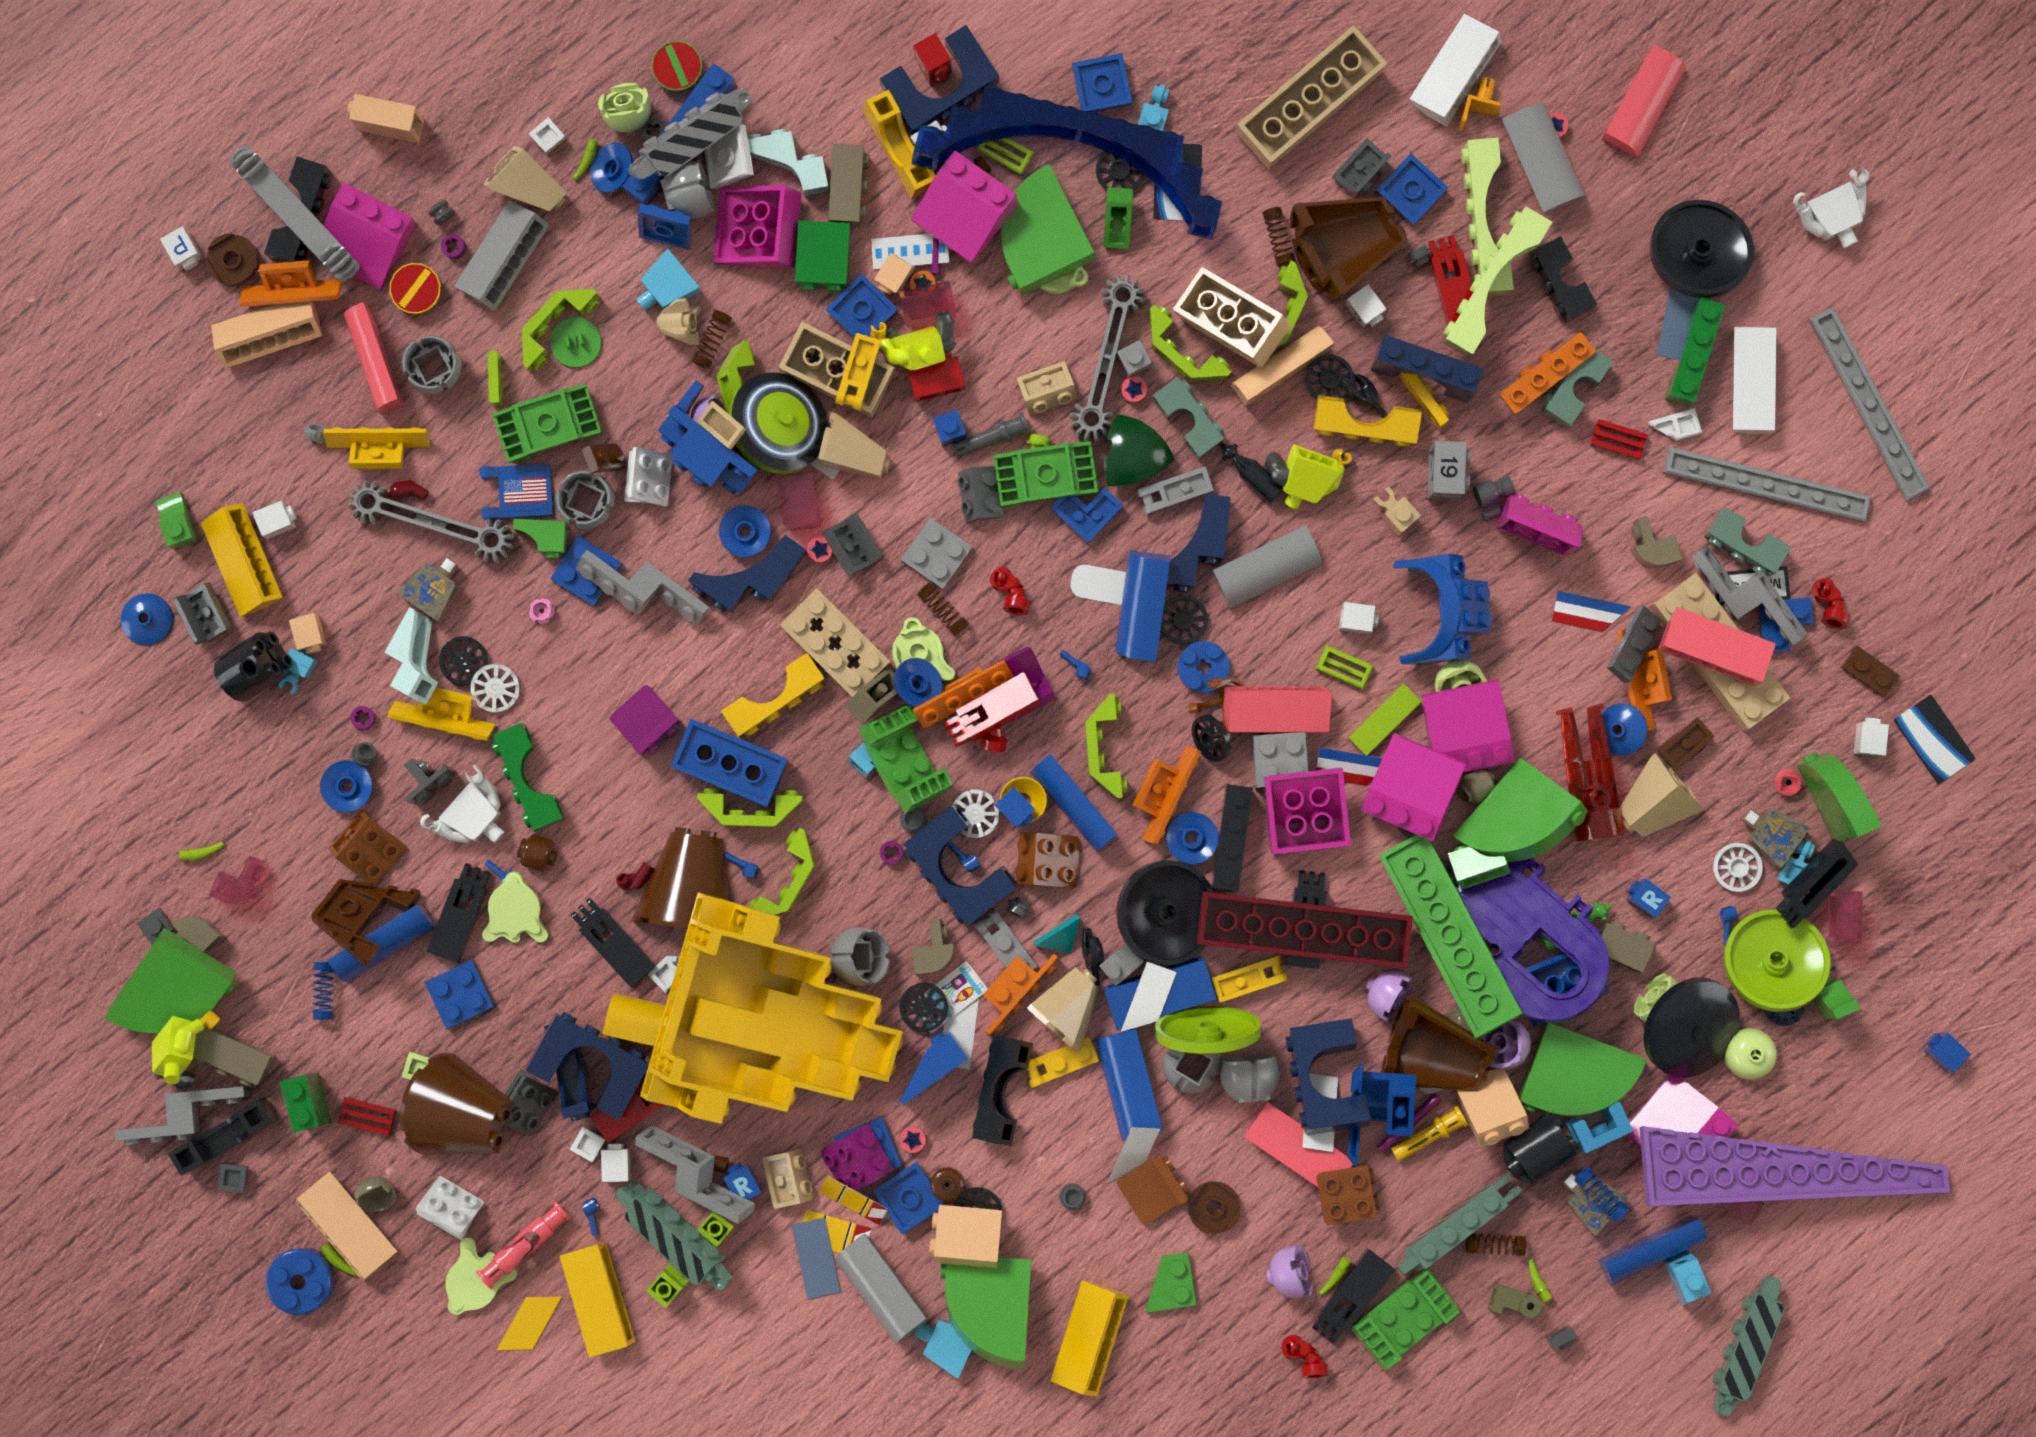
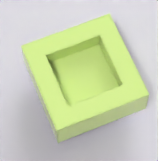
M409 1052L402 1077L411 1080L418 1068L423 1069L429 1064L428 1059L430 1057Z

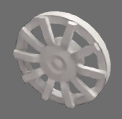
M495 663L481 667L474 674L470 690L473 700L480 708L489 712H501L507 710L515 703L519 696L520 686L517 676L510 668ZM494 668V677L490 678L486 670ZM498 669L506 671L501 679L498 678ZM481 673L486 677V682L477 679ZM509 674H510L511 677L514 679V681H513V682H509V683H504L503 681H504V680L509 676ZM475 683L484 686V689L475 691ZM515 686V694L505 689ZM486 693V697L480 702L476 695ZM503 694L513 697L508 704L503 698ZM489 698H492V708L484 705ZM499 698L504 706L496 708V699Z
M972 789L963 792L954 801L953 805L959 804L966 809L963 814L971 823L968 831L964 830L961 832L963 835L971 838H981L990 834L998 825L1000 811L995 807L997 801L990 793L980 789ZM973 793L979 794L976 803L973 802L971 797ZM966 795L970 804L969 806L960 801ZM983 796L990 800L984 805L980 804ZM993 804L995 812H987L986 808ZM986 816H995L993 824L985 819ZM981 822L985 823L990 828L983 832ZM974 824L977 825L979 834L971 833Z
M1732 843L1724 846L1717 852L1712 869L1717 882L1729 891L1741 892L1757 884L1762 875L1763 865L1759 854L1751 846L1743 843ZM1733 847L1741 848L1738 857L1735 856ZM1728 849L1731 855V859H1728L1723 855V853ZM1745 849L1752 853L1746 859L1742 858ZM1755 857L1757 866H1749L1748 862ZM1721 858L1727 862V865H1718L1719 859ZM1718 869H1727V872L1720 877ZM1749 869L1757 870L1755 878L1748 873ZM1730 875L1732 877L1729 885H1727L1723 880ZM1744 876L1752 881L1747 886H1745L1743 880ZM1736 878L1739 879L1740 888L1733 887Z

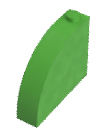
M1050 164L1042 167L1024 180L1014 193L1017 194L1019 204L1001 227L1002 249L1011 274L1007 278L1012 289H1018L1021 296L1095 261V253Z
M1817 752L1802 758L1804 763L1797 765L1798 770L1831 839L1857 838L1882 827L1864 791L1851 772L1838 758L1829 753L1818 756Z
M1520 758L1455 832L1453 837L1460 846L1474 848L1476 852L1489 857L1504 855L1507 862L1522 861L1545 853L1559 844L1576 826H1579L1584 821L1588 811L1580 800Z
M164 928L115 998L104 1018L123 1028L143 1033H159L172 1016L190 1021L200 1020L208 1011L214 1008L223 994L228 996L236 984L233 982L236 971Z
M1544 1023L1519 1090L1518 1098L1522 1102L1524 1109L1536 1113L1537 1108L1560 1115L1575 1116L1594 1113L1614 1104L1633 1087L1640 1077L1647 1059L1555 1024Z
M998 1257L997 1269L941 1264L940 1278L945 1279L946 1308L958 1336L980 1357L1007 1368L1024 1370L1031 1259Z

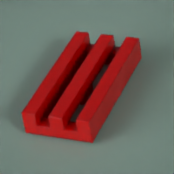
M1598 419L1590 445L1639 460L1641 459L1648 434ZM1602 427L1605 429H1609L1615 432H1619L1628 436L1638 438L1640 440L1639 442L1628 438H1624L1615 434L1600 430V428ZM1598 436L1636 447L1637 450L1635 452L1599 441L1597 438Z
M344 1097L343 1107H341L340 1111L341 1115L337 1123L390 1135L396 1109ZM351 1104L387 1113L389 1117L387 1119L348 1108ZM348 1114L386 1124V1128L346 1119V1116Z

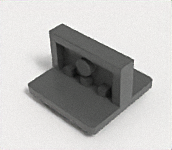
M411 758L404 766L420 786L404 799L407 803L415 805L418 803L421 805L425 804L434 796L432 792L437 787L444 788L454 779L452 775L456 771L453 767L444 765L435 772L428 762Z
M520 1069L505 1094L514 1102L511 1118L504 1125L529 1136L533 1135L558 1091Z

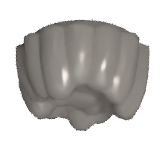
M308 424L304 427V433L309 442L323 443L325 440L323 431L328 428L320 424Z

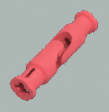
M556 1201L553 1203L554 1207L544 1216H538L514 1238L512 1245L501 1249L494 1255L493 1261L483 1270L476 1271V1274L490 1290L494 1288L493 1284L504 1274L511 1273L519 1265L523 1256L531 1255L554 1234V1230L565 1220L569 1221L571 1219ZM535 1232L539 1235V1239L533 1247L528 1239L523 1237L526 1233Z

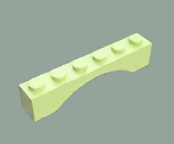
M1498 137L1467 140L1464 148H1461L1462 164H1466L1467 173L1463 176L1464 188L1469 189L1470 198L1466 199L1467 214H1471L1472 224H1469L1468 231L1470 240L1474 239L1475 248L1471 250L1472 265H1476L1477 275H1474L1473 281H1475L1477 276L1482 279L1487 271L1482 267L1490 254L1495 257L1499 251L1493 242L1486 220L1488 186L1493 174L1501 163ZM1508 263L1494 278L1487 297L1510 295L1514 287L1511 263Z
M1526 206L1522 213L1516 211L1509 225L1513 226L1508 235L1506 233L1502 234L1496 244V247L1500 248L1496 256L1494 257L1490 254L1482 267L1487 270L1482 279L1477 276L1469 290L1473 294L1469 301L1463 299L1456 312L1460 316L1455 323L1450 321L1443 332L1447 336L1443 342L1444 344L1467 358H1471L1486 334L1484 320L1485 303L1494 278L1512 260L1524 253L1535 250L1552 224V221Z

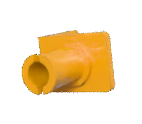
M1488 77L1480 78L1477 96L1468 94L1458 131L1463 130L1469 110L1495 117L1498 115L1502 103L1491 100L1496 85L1494 79L1490 78V82L1486 87Z

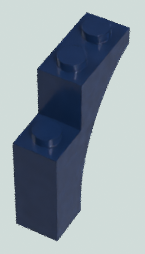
M1204 495L1201 518L1195 534L1186 547L1170 560L1167 586L1174 587L1173 591L1188 593L1189 589H1194L1198 559H1203L1202 563L1218 565V561L1224 560L1231 497Z
M784 535L777 546L764 559L746 570L722 576L703 575L694 572L688 581L693 585L692 591L702 598L705 595L711 597L714 600L712 605L723 613L727 609L733 613L750 588L753 589L751 594L762 602L767 599L772 603L807 554V550Z
M580 1046L569 1051L556 1070L563 1119L571 1117L572 1122L590 1117L589 1111L596 1109L587 1081L590 1078Z

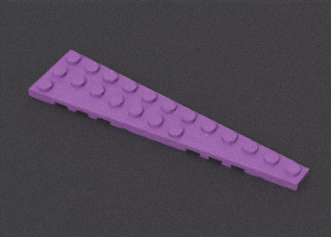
M1648 1126L1639 1127L1646 1207L1950 1192L1948 1167L1944 1165L1908 1162L1899 1159L1855 1155L1845 1152L1840 1153L1793 1145L1726 1138L1724 1136H1711Z

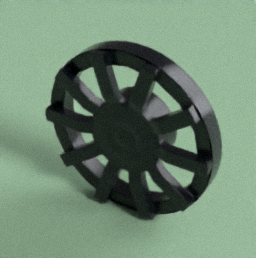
M1124 146L1109 148L1099 157L1096 164V177L1098 183L1106 191L1109 186L1105 183L1110 179H1114L1111 188H1115L1118 181L1121 182L1122 188H1126L1124 180L1127 179L1132 184L1127 189L1133 190L1142 181L1144 174L1143 162L1134 150ZM1117 151L1125 152L1123 159H1118ZM1110 153H1113L1115 159L1113 162L1106 158ZM1130 154L1135 158V160L1131 161L1130 163H1127L1126 160L1128 155ZM1102 161L1106 162L1110 168H1100ZM1138 163L1140 170H1130L1131 166ZM1100 172L1110 173V175L1102 180ZM1129 174L1139 175L1137 181H1134Z
M1323 355L1310 364L1306 372V386L1315 399H1317L1324 388L1327 389L1326 396L1330 397V391L1333 389L1337 398L1344 399L1347 393L1345 392L1341 395L1337 386L1343 388L1340 379L1344 377H1350V383L1354 384V373L1345 359L1336 355ZM1329 360V368L1325 369L1321 361ZM1333 360L1341 363L1337 369L1333 368ZM1318 364L1322 373L1312 370L1313 367ZM1345 366L1348 374L1340 375L1339 371ZM1310 374L1319 377V380L1310 382ZM1321 384V387L1315 392L1312 385Z
M1182 595L1176 596L1165 603L1161 630L1169 640L1178 644H1189L1198 640L1204 634L1208 624V616L1205 607L1200 601L1191 596ZM1185 600L1184 609H1180L1177 601ZM1189 601L1196 604L1191 611L1187 610ZM1172 603L1177 610L1176 613L1167 609ZM1200 608L1203 616L1194 617L1193 613ZM1164 613L1173 616V619L1163 620ZM1203 620L1202 628L1195 625L1194 621ZM1174 623L1175 626L1167 632L1164 624ZM1191 627L1199 631L1195 637H1193L1190 631ZM1176 629H1179L1178 639L1171 636ZM1183 630H1186L1190 639L1181 640Z
M468 636L456 637L448 641L441 649L439 655L440 670L449 681L459 685H469L473 678L470 669L474 668L477 671L480 669V667L474 665L475 661L483 660V666L488 665V655L483 645L477 640ZM458 641H464L463 650H460L457 644ZM470 641L476 646L468 652L467 648ZM453 644L457 652L453 653L447 649ZM480 649L483 656L474 657L473 653ZM445 653L452 656L453 660L444 661ZM446 664L454 665L448 672H446L444 667ZM458 669L457 679L452 678L450 675ZM463 671H466L469 680H461ZM481 673L477 679L479 680L484 674Z
M1211 714L1202 715L1194 720L1191 732L1197 749L1210 761L1219 762L1229 755L1230 750H1232V746H1230V734L1223 727V722L1218 721ZM1201 721H1202L1203 725L1205 726V728L1202 727L1201 725H1199V723H1200ZM1213 749L1214 755L1208 751Z
M918 983L909 987L904 992L900 1000L899 1009L901 1017L907 1026L916 1031L928 1032L938 1028L945 1021L949 1005L946 995L939 987L931 983ZM924 987L931 988L927 997L924 996ZM919 988L920 998H918L912 992V990ZM936 991L941 998L933 1001L931 998ZM908 994L915 1000L914 1003L905 1001ZM943 1001L944 1010L935 1008V1004ZM904 1005L913 1007V1010L905 1013ZM933 1012L942 1014L939 1021L933 1016ZM916 1014L917 1016L911 1023L907 1017ZM920 1017L923 1018V1027L916 1026ZM927 1017H930L935 1025L928 1027Z

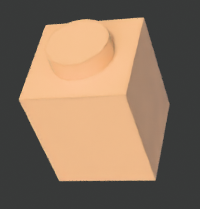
M890 253L875 277V280L880 283L878 288L889 295L892 292L900 294L916 267L897 255Z
M312 613L289 620L298 651L310 655L320 652V647L327 646L319 615Z

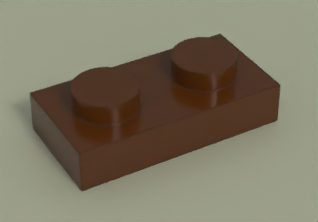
M617 443L589 445L582 449L591 473L620 471L626 467L623 452Z
M1859 646L1854 647L1841 666L1843 670L1881 697H1886L1900 677V675Z
M1696 717L1657 752L1675 771L1715 736Z

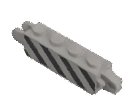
M741 87L729 94L714 93L705 100L706 104L702 107H695L685 114V119L679 123L673 122L664 129L665 133L658 138L654 136L648 139L643 144L644 148L638 151L641 157L629 165V174L638 179H644L651 174L667 177L741 124L742 115L740 113L752 102L747 90Z

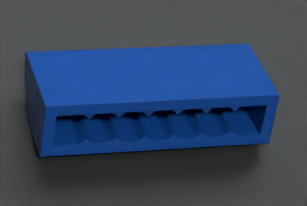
M1129 550L1115 651L1118 654L1132 659L1156 662L1170 555Z
M1051 754L1030 771L1032 776L1042 785L1047 794L1096 852L1117 835Z
M415 905L364 937L379 944V952L367 967L362 965L345 949L327 961L343 982H350L428 934L437 925L424 905Z
M1203 956L1190 959L1184 963L1164 967L1177 973L1160 1017L1216 1000ZM1142 974L1122 980L1118 985L1112 983L1103 986L1116 1030L1123 1027Z
M1136 1028L1096 1038L1095 1041L1121 1140H1127L1132 1127L1160 1129L1159 1132L1163 1131Z
M1691 1215L1598 1259V1262L1608 1283L1614 1285L1707 1241V1235L1700 1218Z

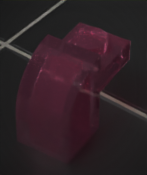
M249 856L239 878L227 872L219 871L209 896L231 904H244L254 900L263 890V888L254 885V883L259 881L264 873L265 867L262 866L264 860L255 856Z

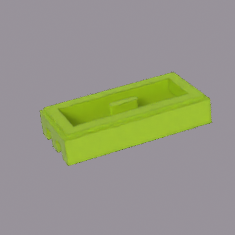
M991 128L987 130L977 148V152L1020 176H1022L1024 169L1034 155L1033 151ZM990 136L1026 155L1023 159L990 141ZM985 145L1021 164L1020 167L984 148Z
M488 351L489 402L494 407H503L501 355L498 351Z
M1325 645L1315 669L1363 690L1373 665ZM1328 652L1365 668V673L1327 657ZM1324 662L1362 678L1361 682L1323 666Z

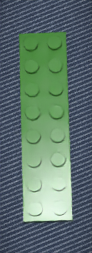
M1416 834L1380 854L1381 861L1409 914L1413 916V921L1474 1037L1481 1038L1522 1016L1523 1012L1431 840Z

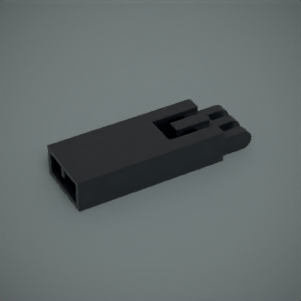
M1832 839L1781 892L1784 899L1778 904L1776 909L1784 921H1787L1786 924L1789 928H1794L1804 918L1807 919L1858 866V863L1843 842Z
M465 863L460 878L454 879L427 949L428 953L455 963H460L488 891L485 887L491 873L485 870L482 879H479L478 876L481 868L475 867L472 876L468 875L471 869V864ZM470 893L474 894L468 911L458 908L460 901L468 903Z
M1299 870L1297 888L1295 887L1293 890L1292 902L1303 903V897H1307L1306 904H1313L1315 898L1314 905L1326 906L1328 891H1324L1325 873L1320 872L1319 882H1314L1315 872L1309 871L1308 881H1304L1305 870ZM1286 955L1285 965L1319 969L1320 958Z
M589 897L586 902L592 908L590 911L581 904L578 909L584 916L581 918L575 911L570 915L580 925L579 931L622 979L633 988L656 964L605 908L601 909ZM601 921L613 933L606 941L600 937V935L606 932L605 928L599 924Z
M1367 1248L1320 1309L1322 1313L1312 1328L1318 1330L1321 1324L1324 1323L1326 1326L1320 1333L1323 1337L1332 1329L1334 1332L1330 1336L1329 1341L1333 1344L1343 1330L1346 1332L1350 1330L1395 1269ZM1343 1297H1346L1353 1303L1349 1309L1342 1304L1337 1313L1334 1311Z

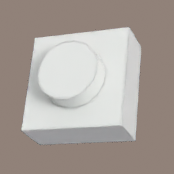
M549 117L529 133L546 155L566 139Z
M583 1126L570 1150L590 1162H594L606 1140L604 1137Z

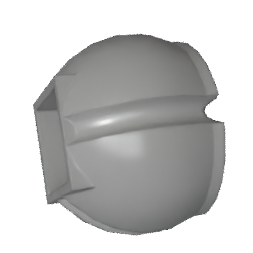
M690 160L669 176L660 180L669 211H681L691 216V219L705 217L714 211L712 193L706 189L709 182L701 161Z
M427 335L420 337L421 340L419 342L413 341L404 352L402 358L403 374L408 376L407 382L421 393L430 395L443 393L444 388L450 389L458 381L462 369L461 357L459 354H455L456 347L441 336ZM440 353L449 370L428 381L419 364Z
M579 470L567 475L561 481V490L556 491L555 504L559 515L569 525L574 523L578 529H592L602 525L610 517L609 510L614 508L615 495L612 486L601 474L595 476L590 470ZM581 487L601 494L592 517L572 508Z
M853 927L842 932L834 942H830L831 973H835L844 983L851 986H869L880 981L885 976L890 964V960L885 957L890 952L886 939L880 932L867 927Z
M1170 1049L1169 1052L1164 1053L1162 1060L1164 1075L1170 1085L1173 1087L1179 1086L1180 1091L1183 1093L1197 1094L1204 1092L1216 1083L1214 1078L1220 1076L1222 1064L1220 1053L1202 1054L1210 1060L1197 1082L1176 1070L1185 1052Z
M1273 1054L1247 1055L1246 1059H1243L1241 1056H1233L1221 1060L1220 1080L1222 1086L1235 1101L1244 1103L1270 1100V1096L1275 1091L1280 1077L1279 1066Z

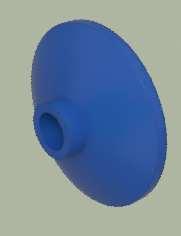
M617 142L610 143L601 148L596 154L591 165L590 175L593 185L598 190L605 193L615 192L629 178L628 168L631 163L633 164V158L630 150L625 145Z
M748 505L737 506L729 510L723 516L719 526V537L723 546L730 553L739 557H750L760 553L768 544L771 535L770 523L765 514L759 509ZM743 528H749L750 535L747 537H743L741 535V530Z
M139 594L131 598L125 604L121 613V626L125 635L133 642L141 645H152L160 642L168 635L173 624V614L170 606L163 598L154 594ZM143 614L148 615V621L142 623L140 620Z
M910 658L902 662L896 669L894 675L895 689L899 697L909 706L915 708L941 694L942 680L940 674L930 662L921 658ZM912 682L916 684L917 689L913 687Z
M1625 703L1614 704L1605 709L1600 715L1597 722V736L1607 751L1615 755H1629L1636 752L1644 744L1647 737V722L1643 714L1636 707ZM1617 725L1622 727L1621 734H1617L1615 731Z
M350 760L338 761L329 766L323 773L320 781L322 798L328 806L340 812H353L363 807L369 800L373 788L372 779L367 769L358 766ZM346 782H351L353 786L349 792L344 789Z
M1197 812L1184 813L1175 818L1170 824L1166 835L1167 846L1177 860L1186 864H1199L1209 859L1215 852L1218 845V831L1215 824L1207 816ZM1191 833L1197 837V841L1193 844L1187 841V836Z

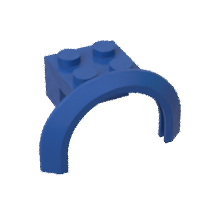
M1360 1063L1352 1072L1350 1092L1352 1097L1359 1095L1367 1096L1371 1121L1387 1122L1386 1135L1413 1137L1416 1075L1364 1071V1063ZM1361 1127L1349 1130L1347 1157L1354 1166H1358Z

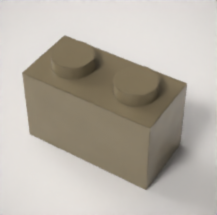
M890 667L859 689L845 705L862 725L888 706L898 696L894 685L895 673Z
M1613 920L1610 924L1603 923L1599 933L1606 945L1609 960L1636 972L1643 973L1655 946V943L1649 941L1650 936L1636 931L1635 934L1625 931V925Z

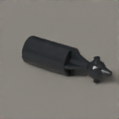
M1223 442L1219 444L1222 449V459L1224 461L1233 460L1240 474L1239 477L1268 504H1271L1283 491V486L1275 483L1271 478V474L1260 463L1238 454L1237 444L1227 445Z

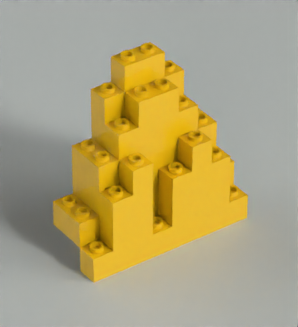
M698 892L640 1096L647 1101L676 1107L691 1117L722 1124L723 1118L729 1112V1098L788 1112L789 1106H792L795 1100L794 1088L799 1087L853 1101L854 1095L858 1093L860 1088V1075L889 1082L890 1076L895 1072L897 1051L901 1049L903 1044V1031L875 1023L882 1009L881 998L825 981V978H828L831 972V958L815 951L774 940V937H777L780 931V917L763 910Z

